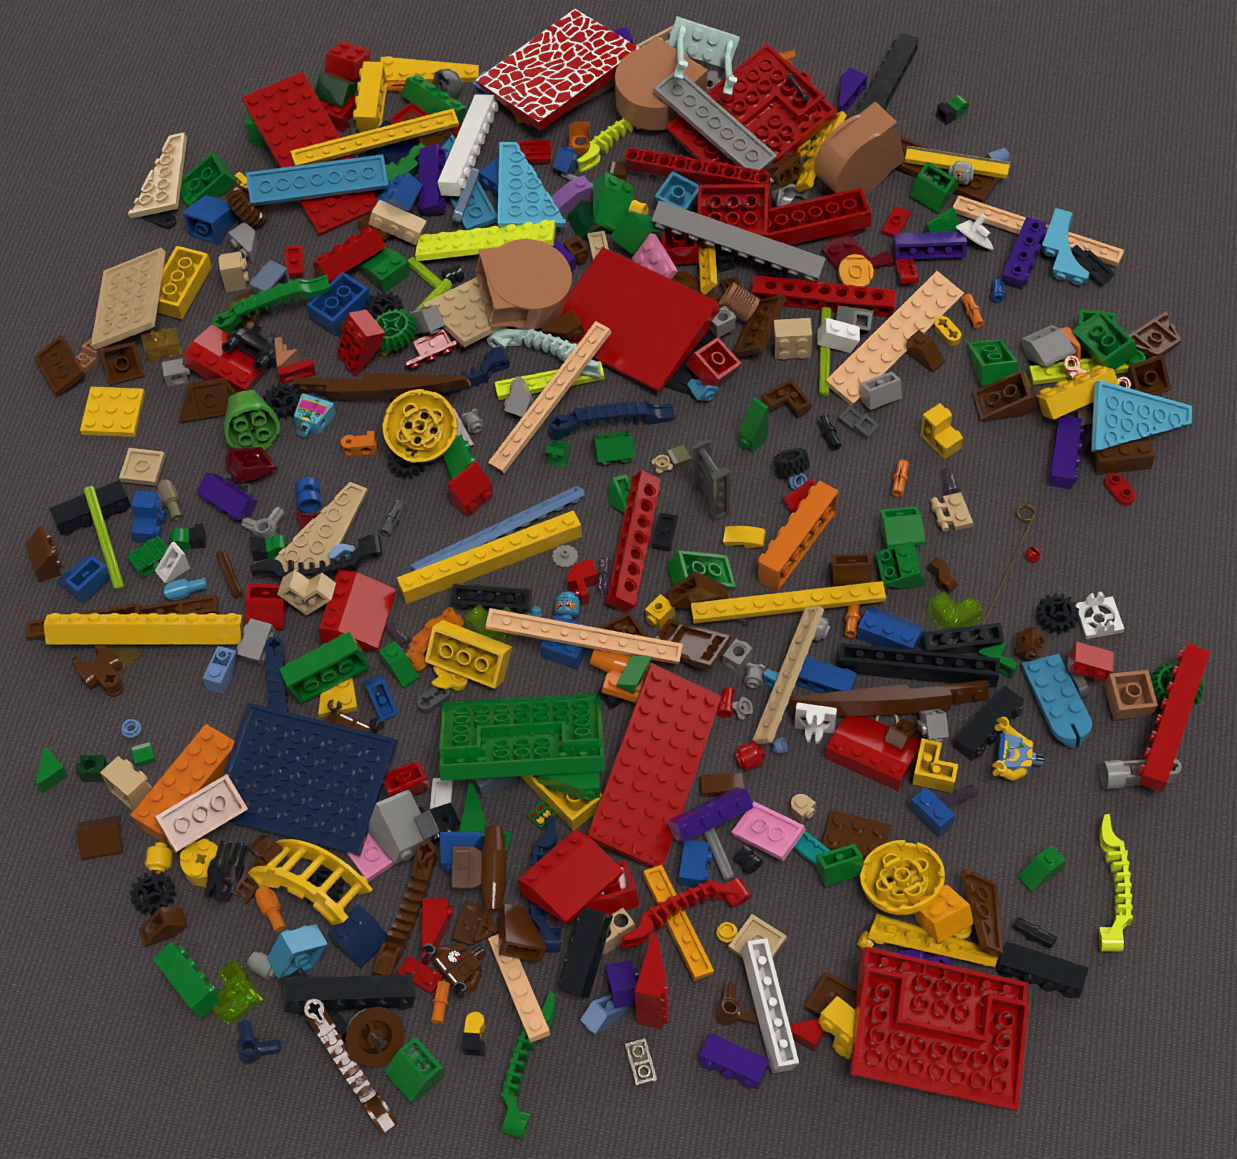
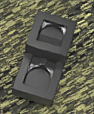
M850 405L837 418L845 427L865 438H868L879 427V424L866 413L862 416Z

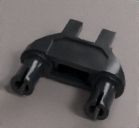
M258 325L251 329H238L228 335V340L222 344V349L227 353L232 352L234 348L243 351L257 359L253 362V367L261 371L266 365L269 366L275 361V349L272 343L277 336L271 333L264 338L258 334L262 330V327Z
M220 840L215 858L210 860L208 866V880L204 897L211 898L212 896L217 901H222L223 899V901L230 902L234 889L241 879L245 868L243 860L248 845L236 842L231 860L227 861L232 843Z

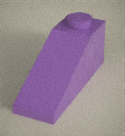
M584 175L568 182L551 197L554 204L558 207L560 214L574 209L582 199L588 202L593 200L592 185Z

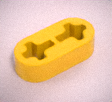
M945 316L937 317L934 321L935 332L947 345H958L961 340L960 330L949 318Z

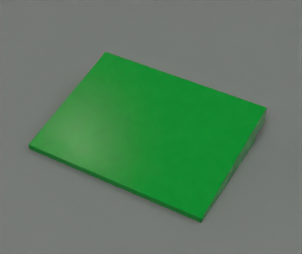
M598 693L443 702L439 747L440 780L605 771L600 696Z

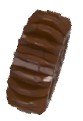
M235 185L226 194L229 207L246 224L257 228L268 218L269 214L265 205L255 206L250 204L249 190L243 185Z

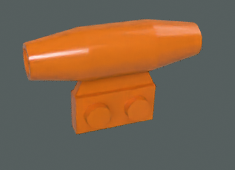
M594 649L590 665L607 672L601 692L636 703L647 671L636 692H629L616 686L631 656Z

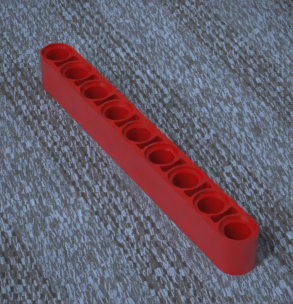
M637 148L628 149L624 155L628 168L632 171L666 177L673 171L690 181L705 184H769V189L771 190L772 188L769 173L763 170Z

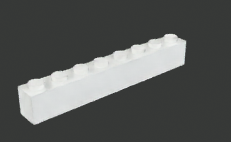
M494 95L474 96L438 180L441 196H460L462 190L465 189L471 167L475 166L476 158L480 154L486 134L489 133V127L493 123L495 113L498 111V103L495 101Z

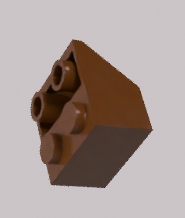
M40 526L25 544L35 574L41 583L60 576L59 568L62 567V563L57 555V549L50 532H45L43 526Z
M871 553L832 555L834 585L872 582Z

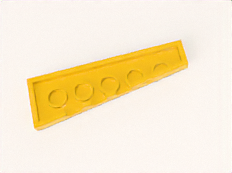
M390 56L381 57L380 62L384 63L388 82H398V80L406 82L407 77L420 75L427 82L433 83L435 72L441 69L455 71L463 82H474L479 77V65L393 58Z
M843 111L837 113L835 119L815 134L817 139L812 141L811 147L813 149L808 152L806 156L808 160L803 164L805 170L801 173L794 187L798 192L805 189L809 190L813 186V181L817 176L814 169L817 153L829 134L844 122L847 115Z
M880 914L876 915L868 936L869 939L878 944L886 942L979 963L983 966L995 967L998 957L982 950L979 944L953 936L938 943L922 927Z

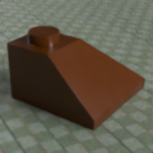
M135 341L114 344L99 349L109 385L144 376Z

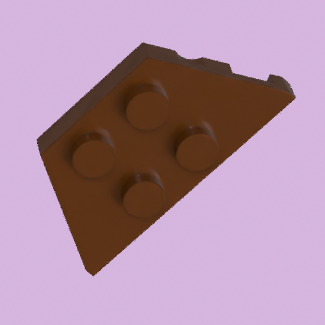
M1166 311L1128 334L1134 339L1137 350L1142 351L1145 356L1152 358L1160 354L1164 355L1180 345L1182 339L1176 332L1174 324L1169 323L1167 319L1169 315Z
M225 377L189 383L180 412L179 422L226 415L228 399L230 396L235 395L237 391Z

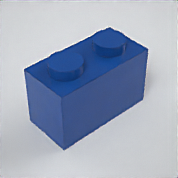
M927 787L911 799L910 811L938 838L953 826L955 814Z
M692 840L684 842L679 872V886L695 888L698 884H704L709 880L710 870L707 869V863L712 862L713 851L709 850V843Z

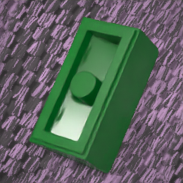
M952 207L927 222L925 233L951 232L956 229L959 222L955 208Z
M632 655L616 686L635 693L650 665L651 657Z

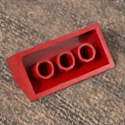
M365 227L357 236L353 235L347 238V242L344 244L335 245L329 253L319 255L317 260L313 262L315 278L327 275L328 282H330L342 272L345 273L386 248L378 229Z

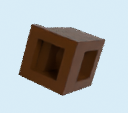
M579 235L563 241V246L575 257V263L583 264L587 261L589 249Z

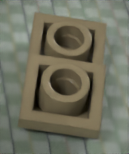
M646 1038L625 1043L636 1086L656 1081L657 1077Z

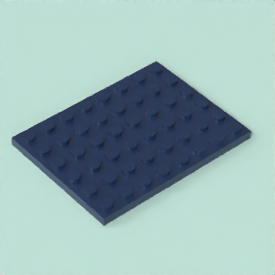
M248 703L223 776L226 774L229 776L248 809L227 822L360 856L369 831V821L374 807L379 801L398 741L394 738Z

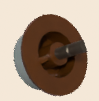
M373 1007L358 1012L350 1020L346 1031L348 1053L357 1063L367 1067H378L390 1062L398 1050L402 1048L404 1042L402 1021L393 1011L383 1007Z

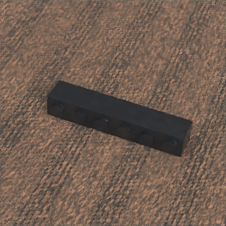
M413 974L285 979L283 987L285 1013L291 1012L294 1014L304 1012V1006L310 999H318L323 1003L326 1011L336 1012L344 1010L362 1011L373 1007L387 1009L413 1008L415 1000ZM310 1005L309 1012L317 1013L319 1007Z

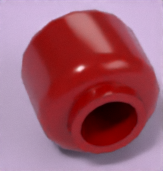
M752 741L738 747V752L735 755L740 768L743 767L749 771L763 765V758L766 757L763 746L758 747V744Z

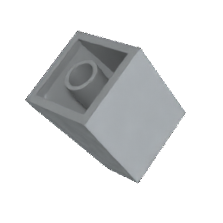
M409 789L376 803L369 821V833L395 864L409 860L412 856L416 855V849L420 842L431 841L432 839L424 840L414 817L420 815L421 812Z

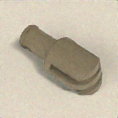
M167 479L161 480L157 490L159 498L163 502V507L168 509L171 520L178 521L182 519L183 515L178 506L180 498L177 490L171 481Z

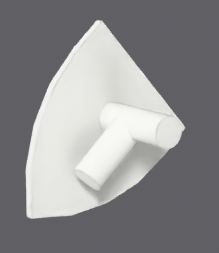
M980 214L974 223L968 220L956 226L958 230L972 241L993 250V246L988 239L990 232L981 225L987 218L984 214Z

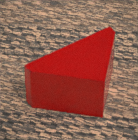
M820 1018L790 1025L793 1040L813 1052L816 1051L826 1034V1031L818 1023Z

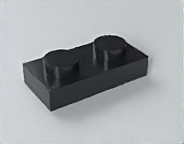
M659 513L652 548L671 551L678 515Z

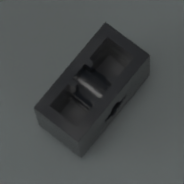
M452 803L429 809L414 817L424 840L433 838V840L439 839L440 832H456L454 828L461 825Z

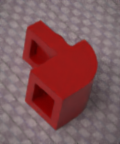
M593 559L575 564L568 572L569 592L574 591L580 599L582 606L589 604V594L586 587L598 584V573Z

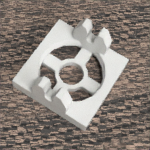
M1099 592L1097 597L1094 598L1093 593H1091L1086 598V601L1077 603L1076 608H1079L1078 619L1085 639L1124 632V626L1113 596L1105 598L1104 594ZM1098 606L1106 607L1112 613L1104 614L1100 612ZM1092 608V616L1085 618V612ZM1100 615L1104 618V622L1097 623L1093 617ZM1089 624L1095 625L1096 628L1091 627Z
M797 703L795 728L805 729L804 736L808 743L811 740L812 734H815V744H818L822 740L823 732L834 734L837 709Z

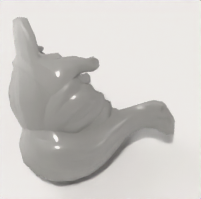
M774 182L771 188V200L775 207L787 205L792 202L794 196L807 199L810 190L805 189L798 192L794 188L795 185L793 183L785 186H776Z

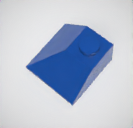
M440 832L442 871L452 874L453 846H469L482 851V832Z

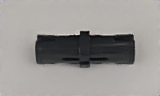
M822 415L819 417L820 419H817L823 431L822 435L828 441L832 451L838 450L842 444L837 437V430L831 424L829 416Z
M1021 917L1016 920L1013 926L1014 930L1025 934L1030 940H1036L1050 949L1053 948L1057 940V936L1041 929L1039 925L1035 926Z

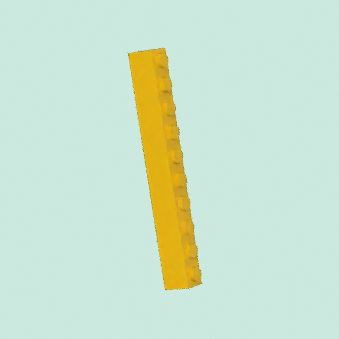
M573 510L397 577L399 590L405 603L409 604L453 587L455 583L469 581L581 538V524Z
M52 613L46 616L44 633L46 644H238L243 639L242 615L234 613L217 615L215 613L207 615H197L196 613L178 615L176 613L168 615H158L157 613Z

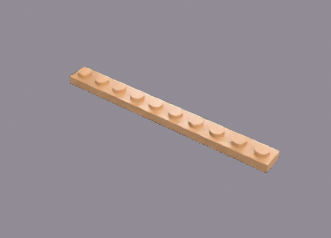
M958 196L953 205L956 214L977 220L980 214H984L987 218L983 223L1016 234L1020 233L1026 218L962 196ZM1068 232L1070 250L1077 244L1083 251L1085 249L1091 250L1102 262L1118 267L1124 254L1123 249Z
M595 321L488 463L491 467L502 473L507 471L612 333L610 328Z
M491 608L489 609L486 629L629 656H649L651 660L678 665L683 647L681 643Z

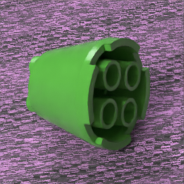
M254 390L241 391L230 396L224 422V434L228 444L236 449L262 447L265 450L269 448L280 433V423L276 413Z

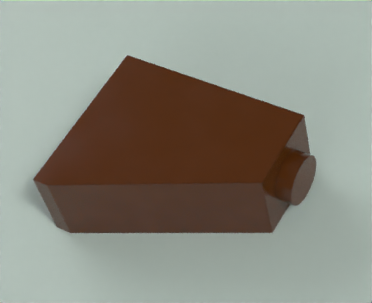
M697 571L667 590L671 606L678 608H691V603L729 599L726 585Z
M504 903L498 916L499 955L540 962L546 950V945L525 907Z

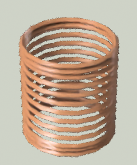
M733 282L722 296L719 306L724 307L726 305L728 310L732 311L736 317L747 322L756 310L760 298L755 297V295L750 294L743 287L740 288L738 284Z

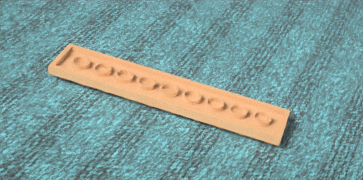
M936 271L825 381V384L850 406H853L861 398L860 383L885 374L906 353L907 340L918 330L925 334L934 325L935 319L943 316L964 293L941 273Z

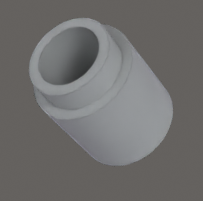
M255 951L249 957L247 966L250 967L252 972L266 980L274 979L276 974L267 960L268 955Z

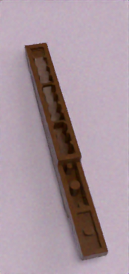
M363 373L362 379L294 377L293 385L299 389L300 393L304 394L309 392L327 393L331 400H368L397 398L405 392L416 389L436 393L470 388L471 382L464 375Z
M215 594L147 606L133 603L79 612L78 614L157 613L158 615H168L176 613L178 615L196 613L197 615H207L215 613L218 615L219 607L218 597ZM46 618L26 622L27 639H45L44 622Z
M987 680L912 689H909L908 684L794 696L790 697L789 712L791 715L796 714L797 703L836 708V716L910 714L932 709L944 711L951 710V704L988 700L989 684Z

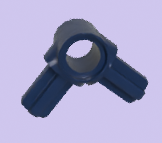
M248 1020L239 1022L240 1039L237 1043L239 1058L243 1063L251 1064L257 1059H261V1055L281 1051L279 1040L259 1042L258 1039L253 1037L251 1022ZM247 1048H251L254 1050L251 1053L244 1052V1050Z

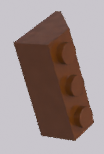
M1145 437L1096 452L1091 451L1092 442L1088 443L1096 475L1152 469L1155 453L1151 441Z

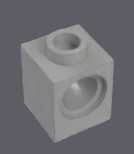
M726 306L720 308V312L710 323L711 332L719 338L734 330L735 314L729 311Z
M183 358L162 362L167 387L189 383L188 375H191L189 368L182 365Z
M735 639L723 655V666L740 674L752 658V647L744 641L741 642Z

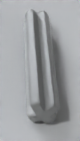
M712 828L704 832L723 880L733 879L734 873L715 829Z

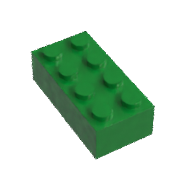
M349 631L321 645L319 648L305 653L302 657L288 662L279 669L289 690L303 704L371 667L363 649Z

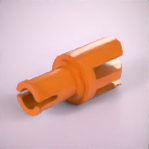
M264 886L259 887L255 893L258 907L262 915L269 918L274 932L278 933L287 927L280 914L281 904L273 890Z

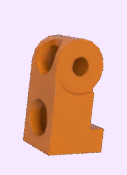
M367 431V435L362 436L345 435L341 439L344 454L347 456L377 455L375 431Z

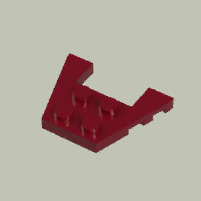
M865 228L837 234L822 248L823 256L837 272L842 260L853 254L866 257L871 262L873 270L880 269L881 266L886 265L892 267L895 265V260L887 251L872 258L867 255L853 238L864 232Z

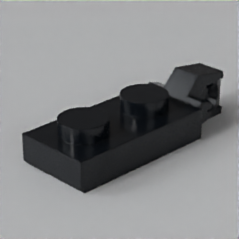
M1077 244L1071 249L1076 261L1089 272V276L1101 287L1114 277L1115 273L1091 250L1085 249L1083 251Z

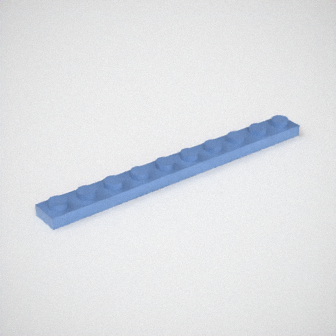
M574 486L410 564L412 572L476 548L486 542L489 543L497 540L498 536L511 534L515 528L519 526L525 527L536 518L542 519L551 511H559L568 503L578 502L580 497L585 495L583 488Z

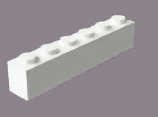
M768 939L747 941L741 948V953L767 1056L770 1060L771 1072L778 1073L793 1070L799 1064Z

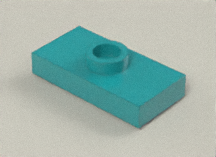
M806 831L793 847L796 852L815 867H817L816 855L831 851Z

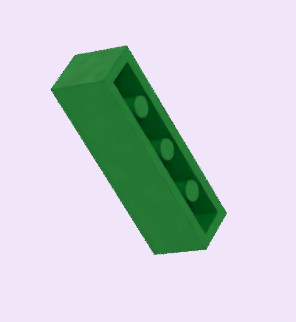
M420 75L407 77L402 92L403 97L429 114L454 109L459 125L462 124L467 107L462 105L459 100L453 99L447 92L436 88V85L427 82Z
M171 942L153 960L190 1009L202 1019L221 1001L216 995L218 990L211 982H206L209 978L202 970H197L198 964L191 957L187 958L189 955L188 951L182 945L177 947Z

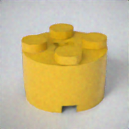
M208 839L195 841L180 853L182 870L189 883L196 887L203 886V888H206L208 866L210 860L215 858L218 846Z

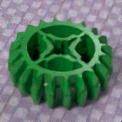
M395 308L394 311L389 309L386 313L382 311L381 316L376 315L375 321L385 332L381 347L379 348L383 352L388 350L391 353L392 350L404 349L405 345H410V341H414V336L417 335V324L414 317L408 311L405 312L403 309L398 310Z
M1169 661L1165 663V666L1160 664L1158 669H1155L1152 676H1150L1156 700L1161 702L1160 707L1164 697L1168 698L1169 693H1166L1169 681H1174V677H1171L1174 666H1179L1177 661L1173 662V665ZM1202 678L1192 708L1195 704L1199 703L1203 695L1204 684L1201 683ZM1162 680L1165 681V689L1161 685Z

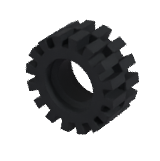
M802 448L783 450L774 457L777 473L780 476L799 475L800 472H805V469L808 470L810 467L807 451Z

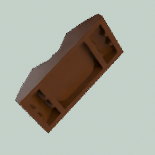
M670 619L667 620L655 637V639L683 644L680 661L686 662L696 669L712 668L732 639L730 635Z

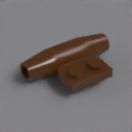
M486 827L482 851L469 846L452 847L451 889H473L481 885L484 909L486 911H501L506 888L507 853L503 827Z

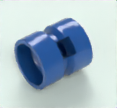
M310 477L298 480L295 483L298 509L306 513L319 510L322 502L318 480Z

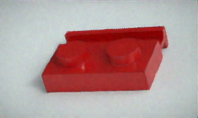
M551 140L517 141L521 152L524 153L529 164L551 163Z

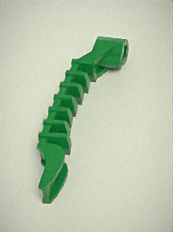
M327 275L312 280H302L299 278L294 281L289 280L288 283H280L274 288L269 287L266 291H260L256 295L252 294L249 298H242L237 303L233 302V305L227 312L216 315L213 319V325L230 334L238 328L239 323L243 322L242 315L246 314L250 318L251 312L255 310L259 314L261 307H265L268 310L271 303L276 307L279 300H283L287 304L288 297L290 296L294 303L298 302L297 294H300L306 300L316 298L331 290Z
M550 991L541 1009L548 1028L552 1024L555 1013L554 993ZM523 1026L521 1028V1035L517 1038V1046L513 1049V1058L509 1062L510 1068L506 1072V1082L504 1081L503 1083L504 1090L500 1095L501 1102L505 1103L508 1109L503 1122L502 1133L524 1139L531 1114L518 1110V1098L514 1097V1095H519L521 1087L513 1083L521 1084L523 1081V1075L516 1072L524 1073L526 1069V1064L520 1062V1059L528 1062L530 1053L524 1051V1048L534 1051L536 1046L535 1042L530 1043Z

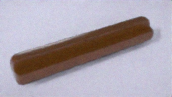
M225 550L218 551L216 556L233 598L241 597L243 593Z

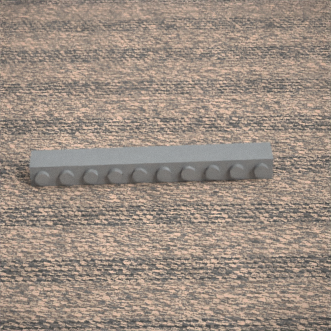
M658 201L652 221L656 223L655 226L664 230L665 227L671 228V232L682 235V233L688 234V238L698 241L700 238L705 240L707 245L713 247L715 244L720 245L724 251L731 253L734 250L741 257L748 258V256L755 258L754 261L762 264L765 261L772 263L771 267L779 270L782 267L789 269L788 273L798 276V273L803 274L805 279L815 281V279L820 280L827 260L822 256L662 201Z

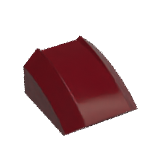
M262 447L227 449L226 470L234 479L235 484L259 479L278 469L277 465Z

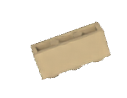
M379 200L374 207L369 220V225L414 245H417L418 239L423 235L427 223L426 220L382 200Z

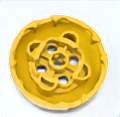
M423 389L405 392L393 400L386 410L383 422L384 438L390 449L400 458L414 463L430 462L444 455L453 444L457 433V419L450 403L440 394ZM428 413V418L422 419L421 414ZM407 422L412 423L411 429L405 428ZM424 426L423 430H418L419 427ZM432 428H437L438 432L436 434H431L430 430ZM417 437L422 439L419 444L414 443ZM405 448L417 450V453L413 457L410 455L412 452H407Z
M905 840L891 841L875 848L864 860L860 873L862 889L868 900L880 910L894 915L919 913L920 910L937 900L945 881L944 866L939 856L922 843H907ZM887 878H892L893 881L888 883ZM934 891V894L932 896L919 902V899L921 897L926 896Z

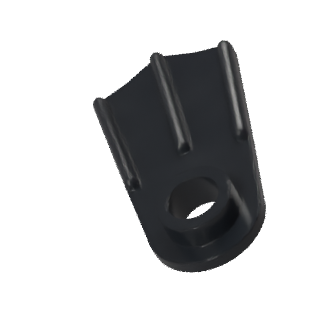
M167 211L141 216L144 220L166 228L173 227L177 221L176 217Z

